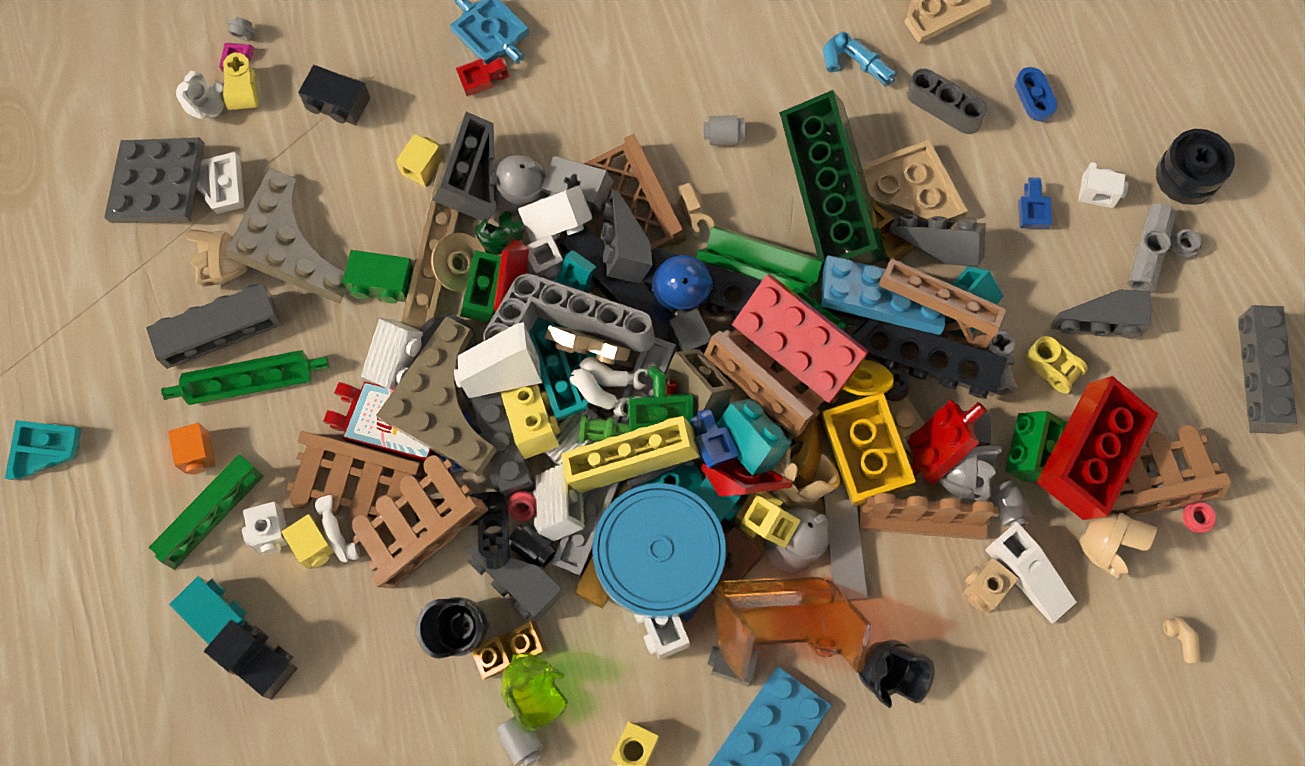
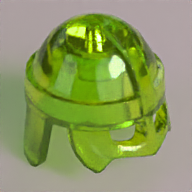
M526 652L513 655L512 662L505 668L501 678V698L512 711L519 724L526 730L534 731L545 728L555 722L567 709L568 700L555 684L556 678L563 679L565 675L544 658L536 657Z

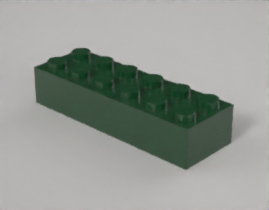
M831 90L779 112L818 259L826 260L827 255L866 265H872L888 259L842 100L834 90Z

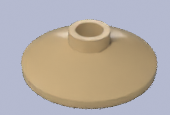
M452 233L443 237L436 244L431 259L432 269L437 280L451 291L465 292L474 251L486 253L482 244L473 236L465 233ZM453 259H457L459 261L458 269L454 268L452 263Z

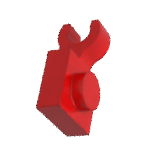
M481 58L456 68L467 97L493 87L492 79L504 80L510 76L503 58L496 59L486 65Z

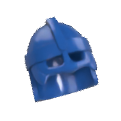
M678 255L664 261L657 268L653 277L652 287L657 301L664 308L671 311H679L702 306L712 290L713 281L709 271L702 262L691 256ZM683 278L687 279L686 284L682 283Z

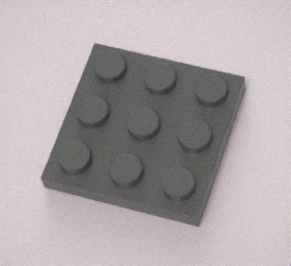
M199 137L120 140L104 218L110 223L190 221L205 143Z

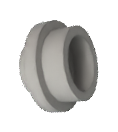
M236 17L235 20H228L229 34L246 41H250L251 35H255L256 30L252 28L250 21L241 17Z
M1191 229L1179 230L1170 239L1171 250L1182 258L1195 256L1201 248L1200 236ZM1181 242H1185L1188 245V248L1183 246Z

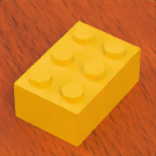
M884 393L862 398L822 412L821 420L852 508L865 504L867 497H874L880 493L893 495L914 487L916 480Z

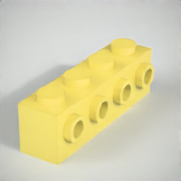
M543 380L539 384L501 391L515 443L524 459L560 446L557 434L561 433V429L555 415L550 416L548 409L552 407L546 390L542 391L541 384H543Z
M683 416L561 453L567 484L579 493H583L699 458L694 429Z

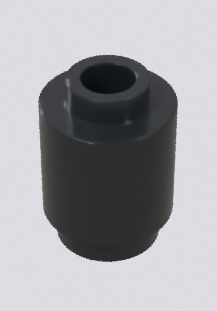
M530 523L525 526L520 524L509 537V540L512 541L510 549L527 563L539 566L541 569L550 563L557 551L553 547V542L549 538L537 533V529Z

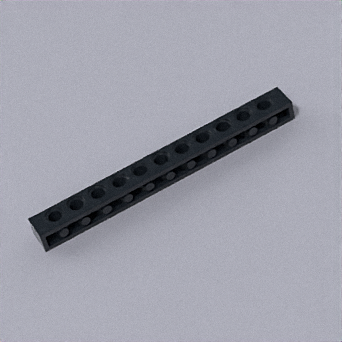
M654 247L651 255L652 266L643 279V282L653 294L652 282L657 268L669 258L678 256V254ZM702 262L709 271L713 281V289L704 302V305H706L705 310L719 315L726 311L734 314L733 319H736L762 281ZM684 279V281H683L682 283H683V284H686V283H687V279ZM731 290L742 292V297L737 303L726 301V296ZM809 296L820 304L821 299ZM824 307L847 324L846 326H853L856 329L868 319L867 317ZM883 321L861 343L869 351L865 357L866 360L870 357L879 360V364L897 369L898 366L909 370L908 375L918 379L926 380L927 376L939 379L938 384L949 389L956 390L957 385L970 389L968 394L981 399H987L988 395L993 397L997 393L1008 360L1006 357L927 332ZM876 335H882L887 339L888 346L883 350H876L871 346L870 340ZM907 344L913 345L917 349L918 355L914 359H905L900 353V348ZM934 354H942L947 359V366L943 369L934 368L931 365L930 357ZM965 363L973 364L977 369V376L973 379L965 378L961 374V365Z

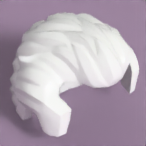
M190 71L176 90V96L184 110L199 119L218 116L225 104L222 100L224 85L220 82L209 85L202 73L198 71Z

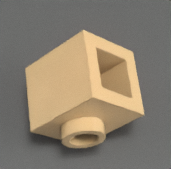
M992 557L981 569L975 566L964 580L969 585L963 593L968 596L967 601L979 611L985 610L989 613L998 606L1019 578Z

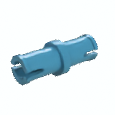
M857 38L852 39L846 47L848 48H845L844 52L861 65L862 71L872 74L884 87L889 86L895 80L894 77L897 76V72L885 64L876 51L871 52Z

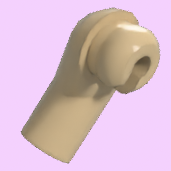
M1173 617V619H1166L1163 623L1164 633L1170 637L1176 636L1182 642L1184 662H1201L1198 633L1183 618Z

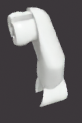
M594 357L585 358L579 365L580 369L589 370L596 381L605 387H626L627 384H631L636 390H642L647 387L646 384L638 381V374L646 378L649 377L648 370L639 369L633 374H628L627 371H614Z
M576 369L571 373L574 375V377L570 376L571 383L579 389L589 403L608 410L612 408L615 415L628 417V414L623 411L624 403L628 406V398L616 399L615 395L603 391L592 373L587 369Z
M333 496L320 497L316 501L315 507L318 514L323 515L321 522L326 541L340 561L350 562V560L360 558L359 546L354 542L347 544L340 533L338 521L332 512Z

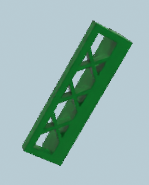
M717 226L711 228L707 247L698 250L696 256L698 260L759 280H763L767 274H771L789 289L794 290L797 287L807 295L818 289L825 260Z
M238 454L148 547L156 554L154 557L162 564L175 570L264 475Z

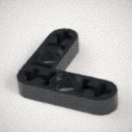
M496 491L469 494L468 497L481 499L489 509L469 525H478V550L482 565L488 569L502 568L510 559L506 499L502 493ZM444 498L434 499L433 501L438 507L445 500ZM415 513L416 521H417V523H418V522H420L421 520L419 519V517H418L417 514ZM492 526L501 527V529L495 533L485 532L488 528ZM497 545L498 550L496 554L492 555L491 546Z

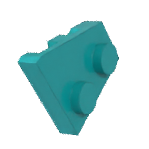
M16 420L5 479L16 481L75 460L81 428Z

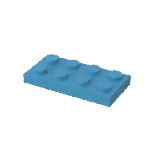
M827 255L823 270L820 306L941 335L945 328L944 314L879 286L886 269Z
M777 666L708 766H791L832 705Z

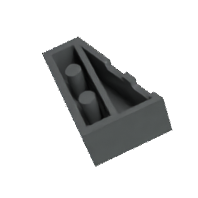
M465 112L457 126L432 201L481 221L485 218L487 222L496 211V201H494L495 175H493V159L495 158L494 123Z

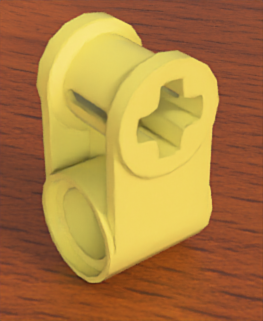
M241 53L228 55L223 63V94L228 111L258 108L256 75L250 67L248 58Z
M1044 336L1039 338L1025 354L1026 364L1048 381L1054 389L1063 394L1070 393L1073 389L1072 384L1080 375H1085L1088 371L1086 363L1081 358L1072 354L1052 337ZM1038 349L1045 351L1048 359L1041 357Z

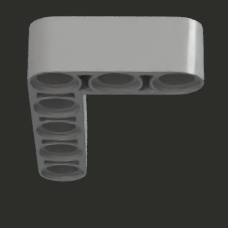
M523 274L514 280L483 335L484 341L504 330L523 322L529 333L537 317L634 351H646L655 342L652 321L645 312L533 274ZM638 330H644L640 333H635Z

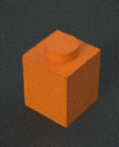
M199 422L168 431L174 466L183 473L189 475L199 474L206 471L207 467L215 465L209 431Z

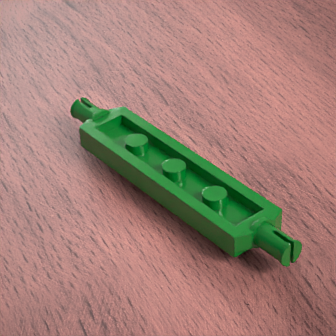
M299 350L181 373L179 385L161 388V394L164 400L183 397L188 405L296 385L310 382L312 371L329 369V361L327 356L309 360L304 351Z

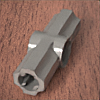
M1161 203L1152 204L1149 207L1140 241L1134 249L1135 258L1127 283L1132 287V290L1153 292L1156 288L1165 253L1171 246L1170 235L1177 213L1171 205ZM1148 245L1153 246L1156 251L1152 250Z

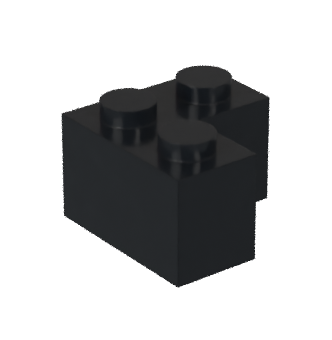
M230 619L203 651L227 672L237 675L262 697L271 700L298 669L290 662L293 656L279 645L274 649L266 642L269 636L246 620L240 624Z

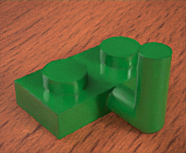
M651 366L648 374L653 379L654 395L628 397V428L630 431L683 416L691 425L690 419L693 418V395L691 393L667 394L666 374L658 366Z

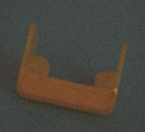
M821 577L721 581L715 585L713 602L719 651L739 681H746L750 659L753 655V646L807 642L817 655L822 657L842 655L856 672H862L872 624L830 580Z

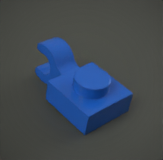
M1029 177L1028 184H1024L1025 197H1020L1018 201L1020 228L1049 229L1052 225L1051 197H1042L1041 178Z
M710 409L697 413V417L690 419L694 431L700 434L695 439V442L708 469L732 461L739 456L726 426L717 428Z

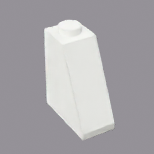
M524 322L518 323L458 355V369L454 370L455 381L458 388L462 387L468 398L542 383L539 356Z

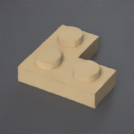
M548 326L545 336L546 339L556 342L555 348L570 353L575 351L582 354H588V351L597 353V360L609 364H614L615 360L627 361L631 350L575 329Z

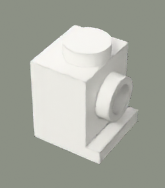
M1091 162L1082 176L1079 201L1114 208L1120 198H1125L1129 182L1125 181V174L1116 173L1111 169H1096L1097 163Z

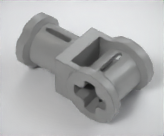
M998 330L985 350L1008 358L995 395L1010 394L1019 390V385L1015 383L1012 369L1015 363L1013 354L1015 341L1013 336L1005 330Z

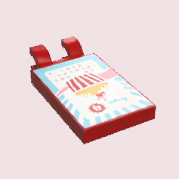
M364 381L360 390L349 384L338 382L334 393L342 396V401L351 403L346 416L327 410L323 422L330 424V428L333 430L344 431L343 439L345 441L423 462L429 456H434L435 451L377 418L376 414L394 389H387L383 386Z

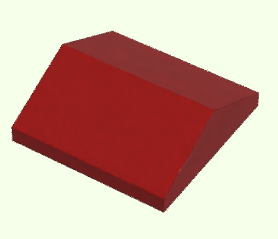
M513 240L502 250L494 311H497L514 280L520 275L526 274L529 248L521 241Z
M734 459L709 469L705 463L702 465L703 472L719 496L792 488L793 484L792 481L773 470L752 476L739 459Z

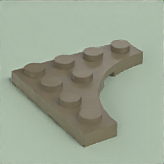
M269 167L226 250L225 257L340 304L346 292L343 284L345 272L322 258L306 241L296 223L292 207V194L297 179Z
M446 316L376 416L380 421L473 474L480 476L497 450L492 444L479 436L464 417L454 376V370L458 368V355L464 353L474 334L470 328Z

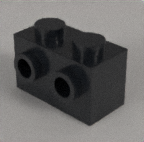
M314 64L298 91L304 107L314 114L323 113L338 123L344 124L347 122L355 126L371 98L364 82Z

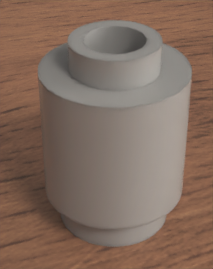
M737 115L709 116V122H704V139H709L710 145H735L738 141H745L744 118H737Z
M1014 480L1004 482L991 489L992 497L990 499L995 507H999L998 517L1003 527L1008 525L1012 527L1016 522L1021 527L1029 523L1028 517L1033 515L1020 486H1016Z
M519 714L497 728L500 734L498 739L515 766L521 763L523 766H530L541 758L539 751L543 748V745L528 721L523 720Z

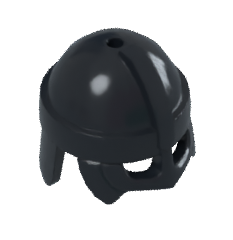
M463 597L436 599L427 603L419 613L416 622V636L423 651L433 658L441 659L449 656H463L473 652L483 643L490 625L482 608L471 599Z
M892 639L876 642L868 647L863 655L857 658L856 669L859 679L888 708L892 707L890 696L895 693L914 703L921 702L928 694L934 680L935 668L932 660L898 640Z

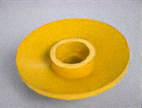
M864 359L842 389L857 396L879 395L891 389L894 378L892 373L883 365Z

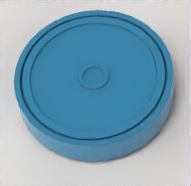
M646 484L623 493L605 510L594 534V567L603 589L619 606L633 614L646 618H672L697 607L714 589L725 563V537L721 524L713 510L693 492L672 484Z

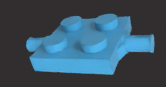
M455 0V3L464 12L460 18L450 24L451 31L479 59L482 58L485 65L505 54H508L516 64H519L520 60L521 62L523 61L525 55L516 47V44L529 35V28L501 0H482L474 4L469 0Z

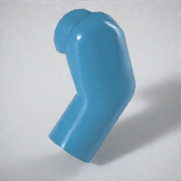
M840 32L824 45L823 52L827 72L832 73L840 70L839 56L851 41L848 33Z

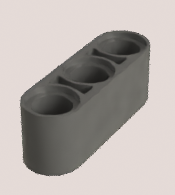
M927 68L918 69L913 73L907 90V97L910 102L964 134H973L979 130L987 112V106L980 98Z

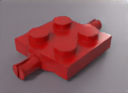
M950 400L920 429L913 433L907 443L913 453V462L910 464L914 478L921 472L924 480L934 485L979 444L974 434V423L987 412L980 402H976L964 414L961 407L953 400Z

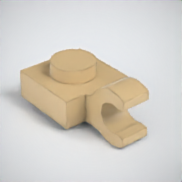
M690 182L680 185L679 201L689 224L691 223L692 234L695 237H699L700 231L698 226L701 224L706 225L711 232V228L714 227V221L709 215L701 213L700 210L704 205L699 191L694 192Z

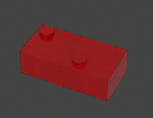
M1114 376L1088 383L1036 483L1082 520L1107 517L1158 413Z

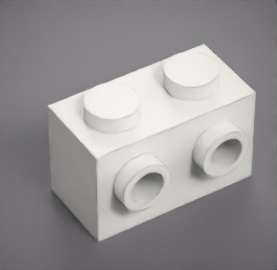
M580 185L518 209L531 242L551 234L554 240L560 238L559 232L565 230L567 235H571L583 230L582 224L593 219Z
M633 614L637 624L643 622L648 634L643 636L650 655L656 653L658 659L661 660L689 648L690 642L679 616L653 619Z

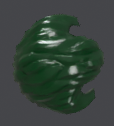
M505 211L499 217L500 224L498 227L488 223L485 218L476 226L475 233L479 242L487 251L501 255L502 250L513 240H522L523 233L525 232L524 223L521 221L513 223L511 220L512 214L509 211Z

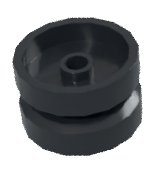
M1191 129L1182 132L1174 139L1168 150L1160 158L1156 167V181L1161 191L1176 202L1189 205L1206 202L1231 176L1235 167L1234 152L1230 144L1222 136L1210 130Z

